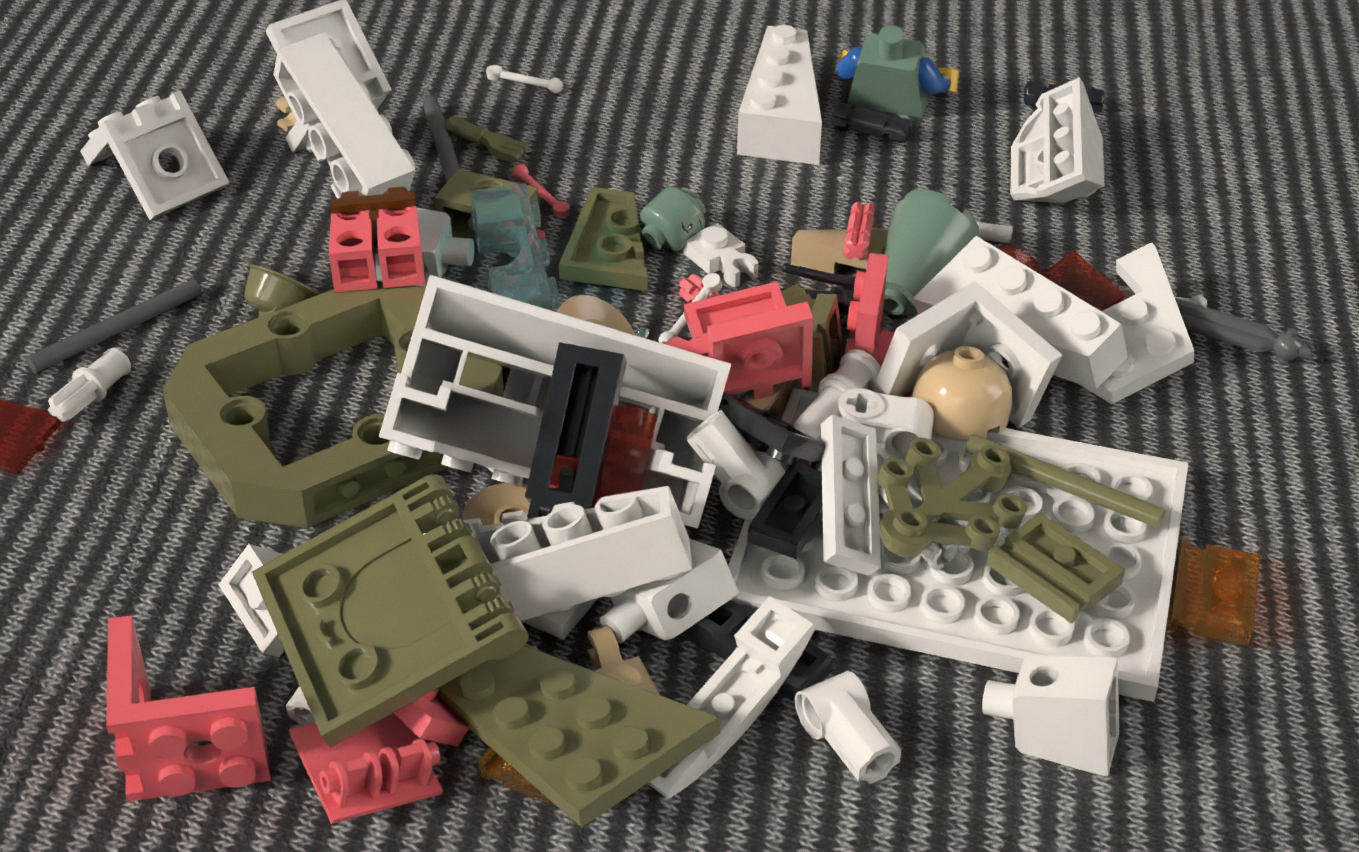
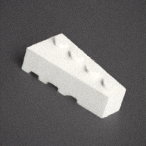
M788 25L767 26L738 112L737 155L819 165L822 119L807 30L795 29Z
M325 32L279 48L274 77L299 125L308 123L311 149L318 162L327 160L334 179L331 188L336 197L340 198L342 192L358 190L365 196L380 195L386 192L388 188L405 187L409 192L415 173V164L412 156L406 149H401L392 135L389 121L384 115L378 114L370 101L366 86L362 81H357L348 68L343 51L337 46L334 47Z
M978 236L974 237L913 297L919 315L970 283L977 282L1062 354L1054 371V376L1095 390L1128 358L1121 323Z
M669 486L601 497L596 503L595 508L583 509V507L575 505L574 502L554 505L552 512L547 516L527 519L524 510L504 513L501 518L503 523L483 526L480 518L462 520L471 527L473 531L471 535L478 540L492 566V575L497 576L501 583V594L497 598L502 597L507 601L510 600L515 609L513 612L518 615L521 622L550 612L561 613L571 609L576 604L603 596H618L630 588L653 581H668L683 572L693 570L690 538Z

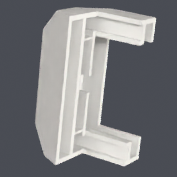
M429 276L401 374L397 373L379 434L380 438L390 440L387 451L418 460L421 457L422 450L444 454L441 462L442 465L471 473L473 465L476 463L494 469L491 479L521 487L523 479H529L559 342L621 353L625 355L627 365L619 400L648 408L649 412L642 437L612 429L597 502L601 497L669 486L684 525L694 528L699 527L716 465L703 462L687 442V436L709 416L718 412L731 367L730 363L437 276ZM467 356L511 368L503 397L459 385ZM556 455L549 488H559L561 468L572 469L577 472L579 459Z

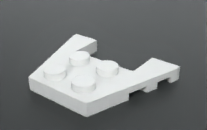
M1152 242L1116 260V273L1133 290L1135 295L1102 311L1122 324L1128 358L1097 390L1081 385L1110 404H1114L1194 363L1193 345L1159 254Z

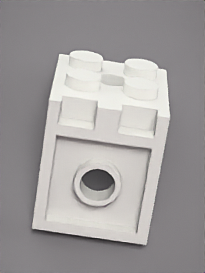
M339 0L269 24L265 31L276 53L279 48L325 32L334 47L337 46L343 51L348 68L355 79L362 81L366 86L370 101L377 112L378 107L392 90L347 0ZM296 121L285 139L292 153L307 148L308 152H313L308 135V123L299 125L298 121Z
M180 90L163 100L159 96L149 98L138 104L127 115L123 116L122 112L118 111L98 121L99 127L88 134L90 139L80 151L88 166L115 155L149 220L225 188L230 183ZM159 154H173L180 163L179 172L169 173L165 171L159 164Z
M975 281L896 328L872 391L901 397L914 388L917 376L929 359L945 351L955 350L958 347H974L981 350L985 355L990 356L1005 369L1012 388V408L1009 421L1018 428L1031 420L1062 357L1058 350ZM1002 355L1007 360L1009 369L1002 364Z

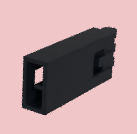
M559 342L525 492V498L530 503L527 519L547 516L552 512L554 505L574 502L575 505H579L583 509L595 508L627 365L624 354ZM556 455L578 458L577 472L572 469L561 468L559 488H549Z

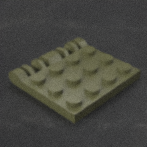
M432 474L416 481L252 571V575L321 737L330 748L486 660L505 659L522 649L528 641V633L518 615L514 614L513 611L515 609L510 600L507 601L502 597L497 598L501 594V583L497 576L492 575V566L478 540L471 535L473 531L469 524L461 521V519L456 520L460 517V507L457 501L453 500L450 488L445 479L440 475Z

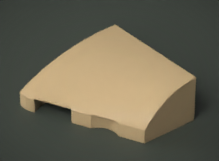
M889 227L873 228L870 246L868 247L869 253L883 254ZM847 229L799 230L792 238L791 265L835 274L839 264L866 269L869 253L867 258L862 261L856 257L850 260L845 257L843 253L846 246L844 242Z

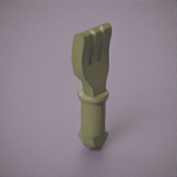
M452 116L445 122L446 129L453 137L455 135L475 143L478 147L486 146L491 155L506 162L514 163L529 148V145L525 142L511 139L503 134L490 132L488 128L473 125L464 121L459 116Z

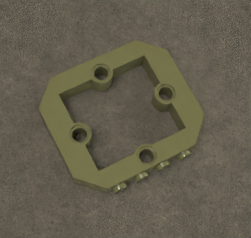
M377 280V289L336 293L332 289L187 345L162 389L169 423L237 518L309 528L448 467L441 464L444 455L441 453L422 450L421 457L418 460L387 451L390 440L379 437L385 414L367 416L358 421L353 427V438L282 467L271 452L272 443L264 403L258 398L251 396L228 397L282 374L297 375L311 369L317 360L383 334L394 346L397 373L401 374L426 290L425 286L413 285L383 288L382 281ZM467 356L459 385L503 397L502 367L498 364Z

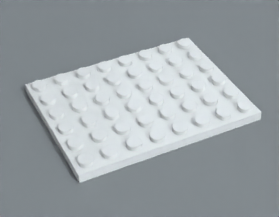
M793 388L782 420L793 425L818 397L819 393ZM860 403L858 412L863 413L864 404ZM999 427L988 430L987 438L985 439L1166 509L1159 528H1155L1014 471H1011L1003 490L994 493L977 490L964 500L994 504L997 497L1001 494L1015 495L1021 498L1027 506V511L1020 526L1041 512L1125 569L1122 584L1089 611L1085 609L1078 614L1077 620L1072 624L988 566L989 550L979 551L971 547L966 553L957 552L949 563L940 555L938 558L944 563V567L934 570L921 555L902 557L889 551L882 543V533L880 530L881 568L868 576L824 563L823 519L797 559L747 542L748 528L753 519H745L728 566L739 592L731 600L740 606L745 604L757 611L765 600L771 596L812 622L815 630L1016 673L1020 672L1023 659L1029 655L1118 658V694L1152 702L1155 700L1188 471L1187 462L1008 428L1000 433ZM932 432L931 440L941 449L935 467L943 489L967 470L972 455L965 452L968 440H956ZM822 461L820 467L817 469L819 471H822ZM787 463L784 466L782 465L785 472L788 469ZM999 526L1000 533L994 546L999 548L1004 544L1005 537L1018 528L1007 529Z

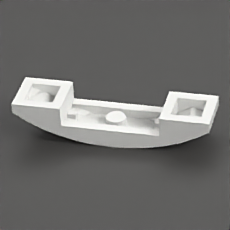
M769 596L735 634L734 637L737 643L735 651L687 704L690 707L717 716L719 718L720 734L647 784L669 799L693 783L714 765L745 733L779 690L807 646L815 630L814 624Z

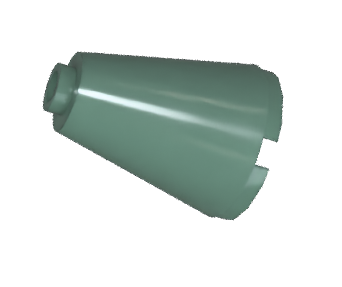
M928 189L913 190L907 193L905 198L895 206L883 255H889L884 311L893 315L913 313L916 310L913 297L974 237H979V226L973 215L966 208L961 213L950 205L953 198L948 195Z

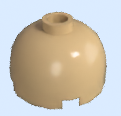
M962 346L955 350L940 353L929 359L917 376L912 397L924 400L934 411L933 433L956 440H969L972 434L987 438L988 430L998 426L999 433L1006 429L1012 408L1011 384L1005 369L981 350L970 346Z

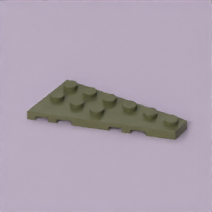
M524 646L503 660H486L438 687L439 691L436 694L449 709L470 727L469 729L581 828L720 734L719 718L715 715L528 646Z

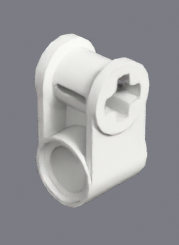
M863 388L847 390L839 398L838 407L842 418L875 428L877 445L882 447L893 458L906 461L905 457L913 439L927 438L931 440L934 411L924 400L915 397H900L876 393ZM860 403L864 404L863 413L858 412Z

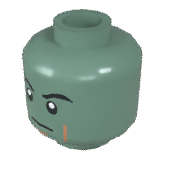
M677 187L663 189L640 213V220L643 226L641 230L642 237L655 250H660L663 247L671 252H680L685 247L686 240L705 228L704 214L706 213V208L703 202L693 191L685 187L681 189Z

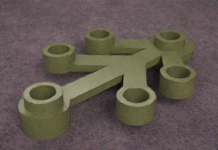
M915 438L910 443L905 457L906 461L899 458L885 459L877 476L879 485L885 489L890 511L884 514L880 523L881 539L884 546L892 553L902 557H916L923 550L927 549L932 542L970 546L979 551H988L992 548L1000 533L999 526L1015 529L1021 525L1027 511L1025 502L1012 494L999 495L994 504L964 500L977 490L994 493L1004 489L1012 470L1010 457L1007 452L992 445L982 447L981 450L976 451L972 455L967 470L943 489L935 467L941 449L934 441L927 438ZM913 470L923 504L916 509H913L907 492ZM941 518L969 521L967 526L936 523Z

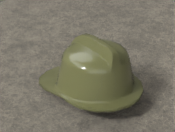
M248 257L243 258L250 267L244 297L250 305L259 310V317L320 294L311 287L264 263Z

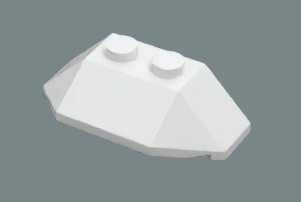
M1079 77L1041 94L1036 103L1037 110L1026 120L1011 146L1010 191L1014 201L1066 203L1078 197H1087L1097 189L1105 187L1103 139L1084 84Z

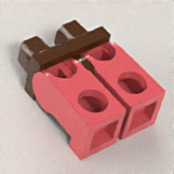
M405 187L388 188L386 192L380 195L365 196L358 190L342 192L340 198L331 199L329 259L335 293L377 289L375 250H378L383 288L426 284L415 192H408Z

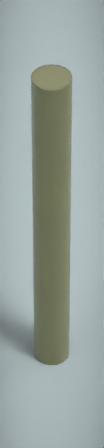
M972 434L967 442L965 452L973 455L976 451L981 450L982 447L987 445L999 447L1009 455L1011 471L1155 528H1159L1164 518L1165 508L978 435Z

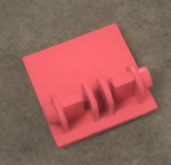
M394 713L331 748L321 737L316 723L289 729L291 739L331 824L443 793V789L432 770V766L439 765L440 752L435 742L426 743L423 739H416L413 731Z

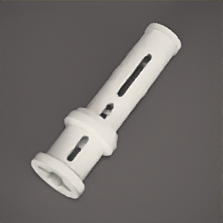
M852 349L846 352L841 358L839 369L822 379L819 385L818 397L795 421L793 426L821 440V423L832 414L839 417L842 415L838 407L839 398L842 393L854 388L870 389L874 387L881 369L877 360L863 350ZM777 460L783 466L786 464L782 461Z

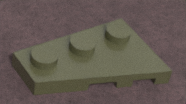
M591 187L559 263V279L577 281L582 284H598L648 291V275L644 264V250L640 239L634 192Z

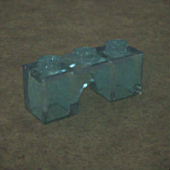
M526 183L471 190V218L479 253L499 251L507 253L515 259L510 264L488 268L487 292L552 310V305L559 304L557 283L555 277L547 278L545 266L550 265L548 244L546 238L538 239L536 228L541 227L539 205L537 200H529Z

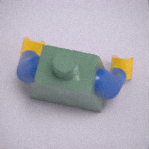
M895 25L883 27L879 34L871 33L866 35L863 47L858 46L850 51H841L835 73L842 79L847 80L853 77L847 104L854 107L923 118L930 94H941L947 91L957 93L959 71L952 68H937L933 61L926 57L924 44L920 41L904 39L903 30Z

